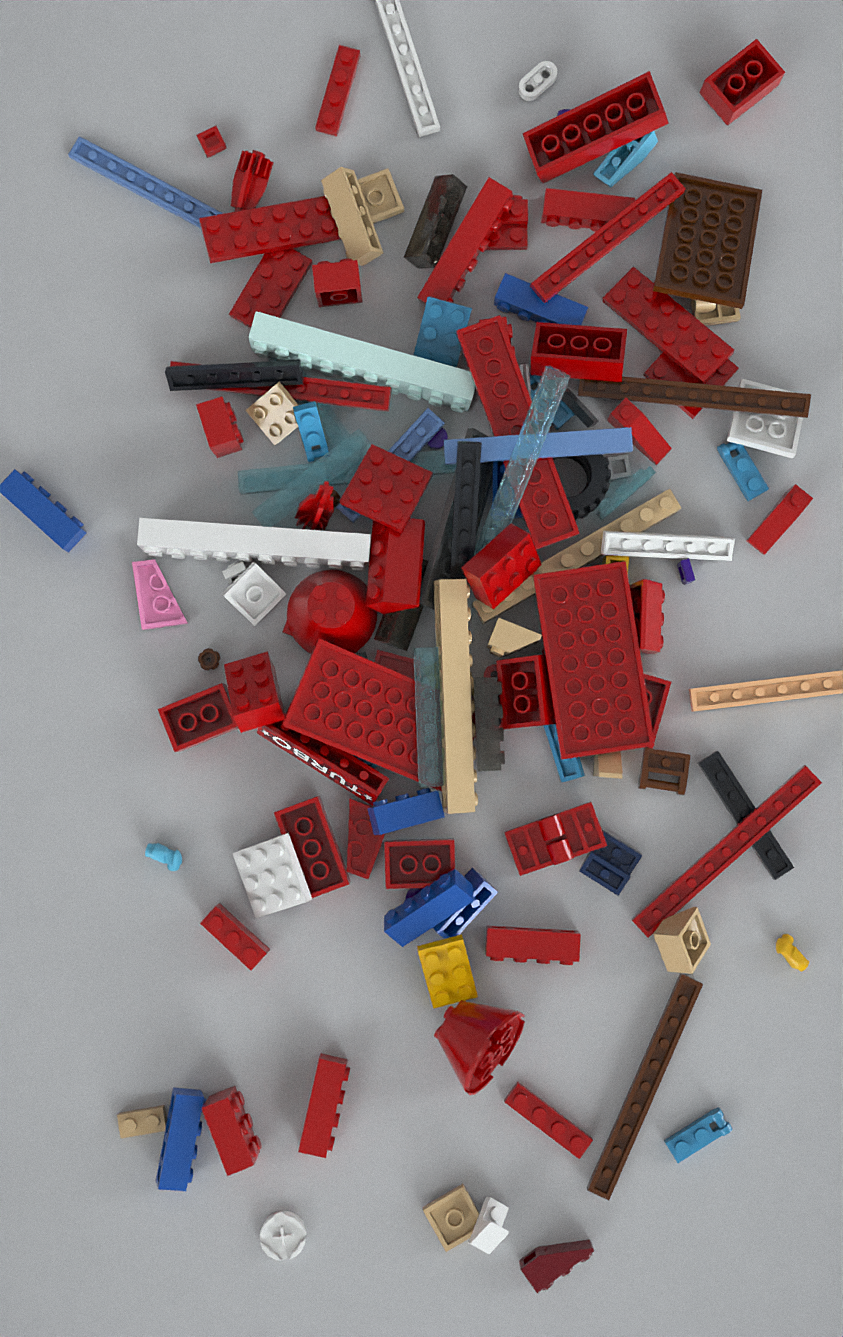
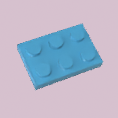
M428 296L413 356L457 368L462 348L456 335V330L468 326L472 308Z

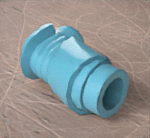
M148 843L145 851L146 857H150L163 864H168L167 868L170 871H177L180 868L182 855L179 850L173 851L160 843Z

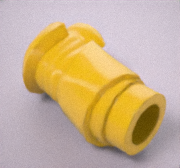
M783 934L776 941L775 949L777 954L781 953L791 968L798 969L800 972L804 971L809 965V960L792 945L794 942L793 937L789 934Z

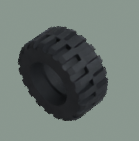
M602 454L552 457L553 460L559 458L572 459L585 470L587 475L585 488L578 495L567 497L575 521L578 518H585L599 506L609 489L611 470L608 469L610 464L608 457H604Z

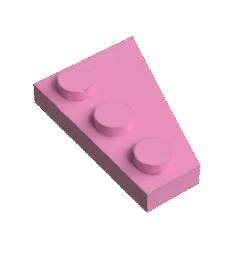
M155 559L132 562L142 630L188 624Z

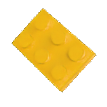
M462 935L417 946L433 1009L478 997Z

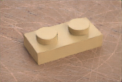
M165 1105L118 1113L117 1120L120 1139L165 1131L167 1122Z

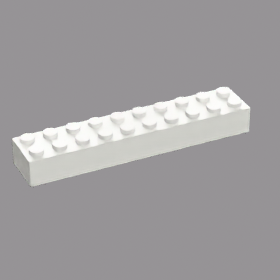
M139 518L137 545L152 557H162V554H170L172 558L184 559L185 555L194 556L196 560H207V557H214L216 561L230 562L231 558L239 559V562L243 561V563L251 564L253 560H258L264 565H275V562H283L284 566L297 567L298 563L307 564L306 567L320 568V565H328L329 569L332 570L352 567V571L364 572L365 568H369L371 534Z

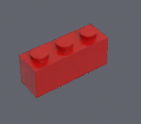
M221 903L216 905L200 923L251 971L270 951L259 938Z

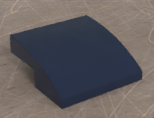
M602 830L607 846L589 852L579 872L619 896L629 881L630 874L638 864L642 854Z

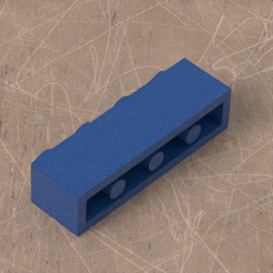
M504 274L494 299V306H497L498 310L504 313H514L523 321L531 320L542 323L582 325L588 310L587 306L558 294L544 304L530 287L531 283L509 274Z
M14 469L0 484V493L63 550L70 552L87 533L82 529L84 524L75 516L70 518L65 513L67 509L59 501L52 502L49 499L51 494L42 486L37 488L32 484L35 480L24 471L21 474Z
M456 869L443 874L437 881L424 887L419 893L406 899L404 903L395 909L388 911L384 915V932L401 947H404L473 902V884Z
M173 1087L155 1180L158 1190L186 1191L188 1183L192 1182L193 1168H191L192 1159L195 1160L197 1157L198 1146L195 1143L196 1137L201 1134L202 1121H200V1116L203 1113L201 1108L206 1102V1098H204L201 1090Z

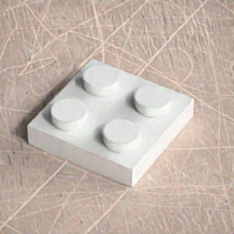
M253 562L222 595L255 626L286 593Z

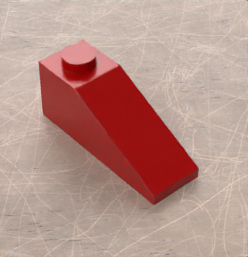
M627 398L610 413L607 421L614 428L631 427L633 445L655 465L672 449L643 412Z
M793 485L747 539V542L765 555L813 500V497L798 485Z

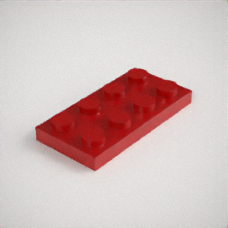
M294 249L265 253L229 312L230 317L249 328L252 327L256 311L281 318L313 264L312 259Z

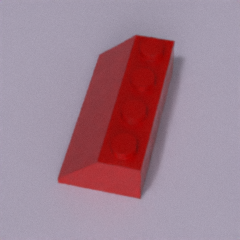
M409 518L402 533L373 520L365 606L382 614L419 607L425 520Z

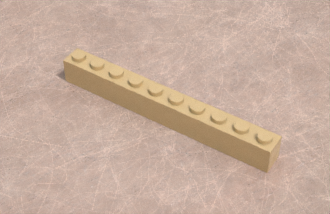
M668 489L543 561L542 565L494 610L479 600L472 602V608L482 625L536 595L533 575L582 568L603 556L601 554L603 531L643 533L676 514L681 509V506L671 489Z
M466 579L434 581L443 812L447 814L475 812V806L478 805V796L474 792L477 772L473 766V760L476 759V748L473 746L472 737L475 736V725L472 723V714L475 707L474 701L471 700L474 682L473 678L470 677V667L473 665L472 654H469L472 634L468 630L471 610L467 607V598L470 597V586L467 584Z

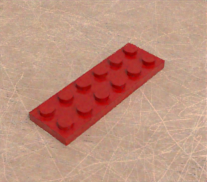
M325 196L199 218L210 263L341 240L336 221L331 215L329 201Z
M633 266L603 297V303L700 384H704L734 354V349L668 294L653 291L654 283Z

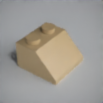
M498 618L486 648H489V653L495 656H508L536 644L542 635Z
M698 907L689 908L664 919L654 933L655 942L658 945L668 972L693 974L711 945Z

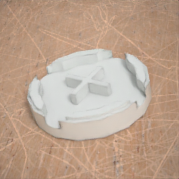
M280 1210L272 1213L265 1219L260 1229V1244L264 1252L269 1257L282 1261L283 1259H292L302 1251L306 1242V1228L304 1222L297 1214L291 1211Z

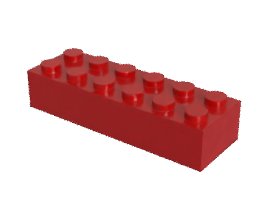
M648 71L522 134L536 173L542 184L657 130L669 124L651 73Z

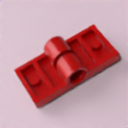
M591 801L504 832L520 876L551 865L564 863L579 855L607 846Z

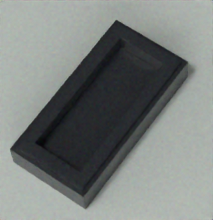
M569 388L563 389L558 394L559 398L587 428L593 427L599 422Z

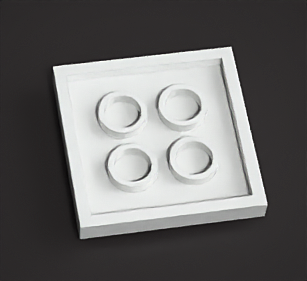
M741 379L739 383L741 388L791 392L746 379ZM733 411L727 441L793 458L796 455L803 418Z
M288 833L232 853L255 918L312 900Z

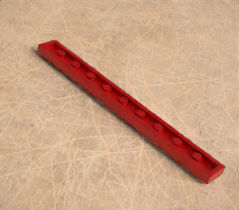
M171 361L170 367L201 365ZM304 377L303 385H284V388L292 398L297 401H315L322 404L389 412L391 387ZM273 386L207 390L263 396Z
M806 765L802 766L634 916L632 921L649 938L664 919L676 914L822 782Z

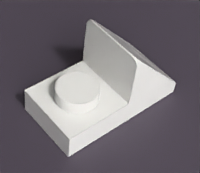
M486 1197L468 1243L490 1254L509 1233L508 1230L502 1228L509 1208L491 1197Z

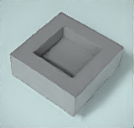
M628 454L608 457L610 463L608 469L611 470L609 481L630 478L632 476Z

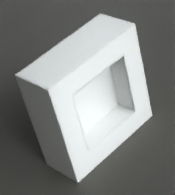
M243 561L240 563L236 562L229 565L222 573L231 585L247 567Z

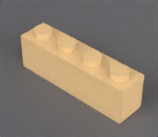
M340 167L321 180L324 187L323 192L329 201L331 215L339 229V237L344 243L346 257L358 260V265L364 266L382 255L383 250L354 170Z

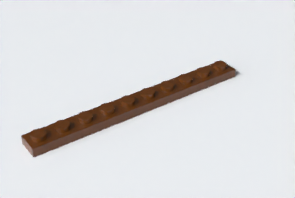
M622 376V382L580 379L578 396L614 400H624L627 398L629 401L800 418H808L811 394L624 376Z
M680 973L587 1185L589 1192L610 1200L703 983Z

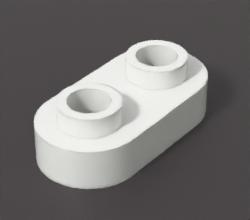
M542 61L525 75L519 83L518 92L520 97L526 101H533L556 81L557 67L550 61ZM547 74L549 77L544 78L542 75ZM530 88L533 92H527L526 89Z

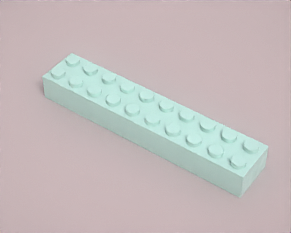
M256 311L248 337L252 351L259 357L267 358L271 356L276 358L277 361L300 360L302 369L311 370V368H314L327 376L339 375L348 382H355L356 380L368 385L391 387V394L403 393L412 400L419 401L421 398L428 400L429 404L438 407L446 405L455 412H468L473 398L475 384L470 371Z

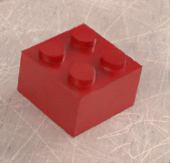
M346 258L340 260V262L330 263L329 261H321L317 265H312L314 288L319 307L363 303L358 260Z
M221 396L196 404L209 447L214 455L220 458L241 451L240 443H243L244 439L237 423L234 424L237 418L230 402L226 403Z

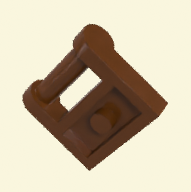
M644 748L638 789H646L647 787L673 791L677 795H685L691 755ZM649 772L679 776L678 783L648 779Z

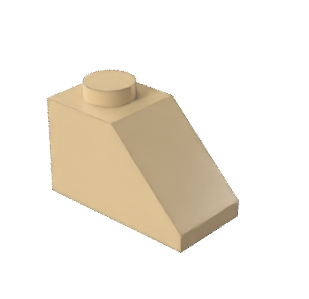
M621 751L594 755L593 776L622 779Z

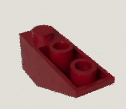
M588 1239L539 1246L519 1260L520 1270L536 1293H539L541 1290L546 1291L554 1284L556 1279L560 1276H567L580 1261L585 1262L592 1256L594 1252L592 1242Z

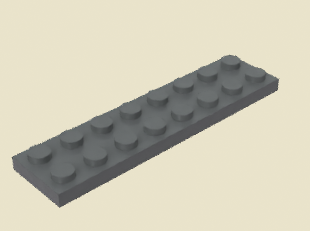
M468 428L465 438L488 437L475 428ZM480 462L476 535L493 481V462ZM456 469L420 588L419 604L435 610L434 581L450 579Z

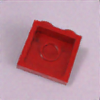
M513 195L514 203L508 212L504 211L501 216L502 223L496 232L492 231L488 240H490V243L486 250H527L528 199H523L520 195Z

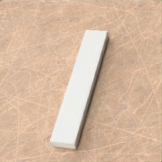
M603 531L601 554L731 561L735 538Z

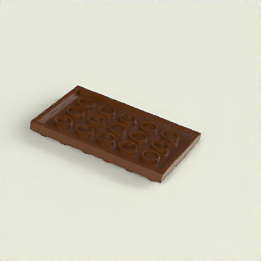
M675 172V177L686 190L680 197L668 205L653 291L742 309L745 304L763 190Z

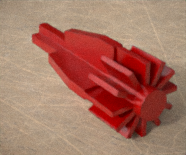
M246 150L241 152L232 185L231 207L235 208L234 212L256 208L265 193L274 162L265 158V154L256 150H253L252 153Z
M324 481L323 485H319L315 494H309L299 504L294 518L298 519L296 526L304 524L302 529L307 527L310 528L309 530L321 531L326 529L334 513L333 497H330L333 486H329L328 481Z

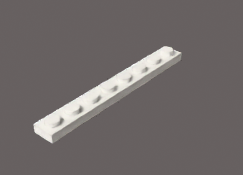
M375 0L418 135L422 137L440 131V124L400 1Z

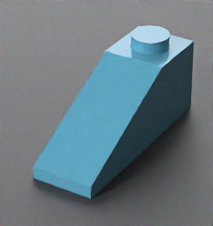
M652 131L611 151L593 175L611 188L640 164L658 143L655 132Z

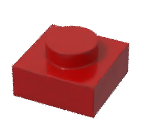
M217 126L196 135L207 158L227 149Z

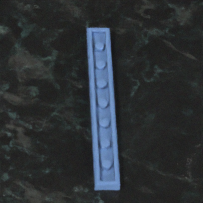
M80 136L68 154L74 161L201 228L199 218L223 214Z
M631 427L444 440L445 465L456 464L457 441L481 442V462L633 451Z

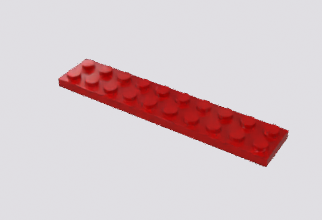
M498 315L456 330V335L493 436L543 433L501 316ZM552 458L503 461L536 550L580 534Z

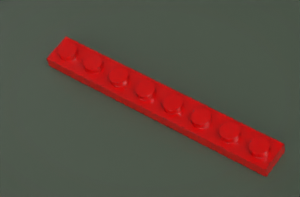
M672 172L535 279L530 287L545 304L680 197L686 188Z

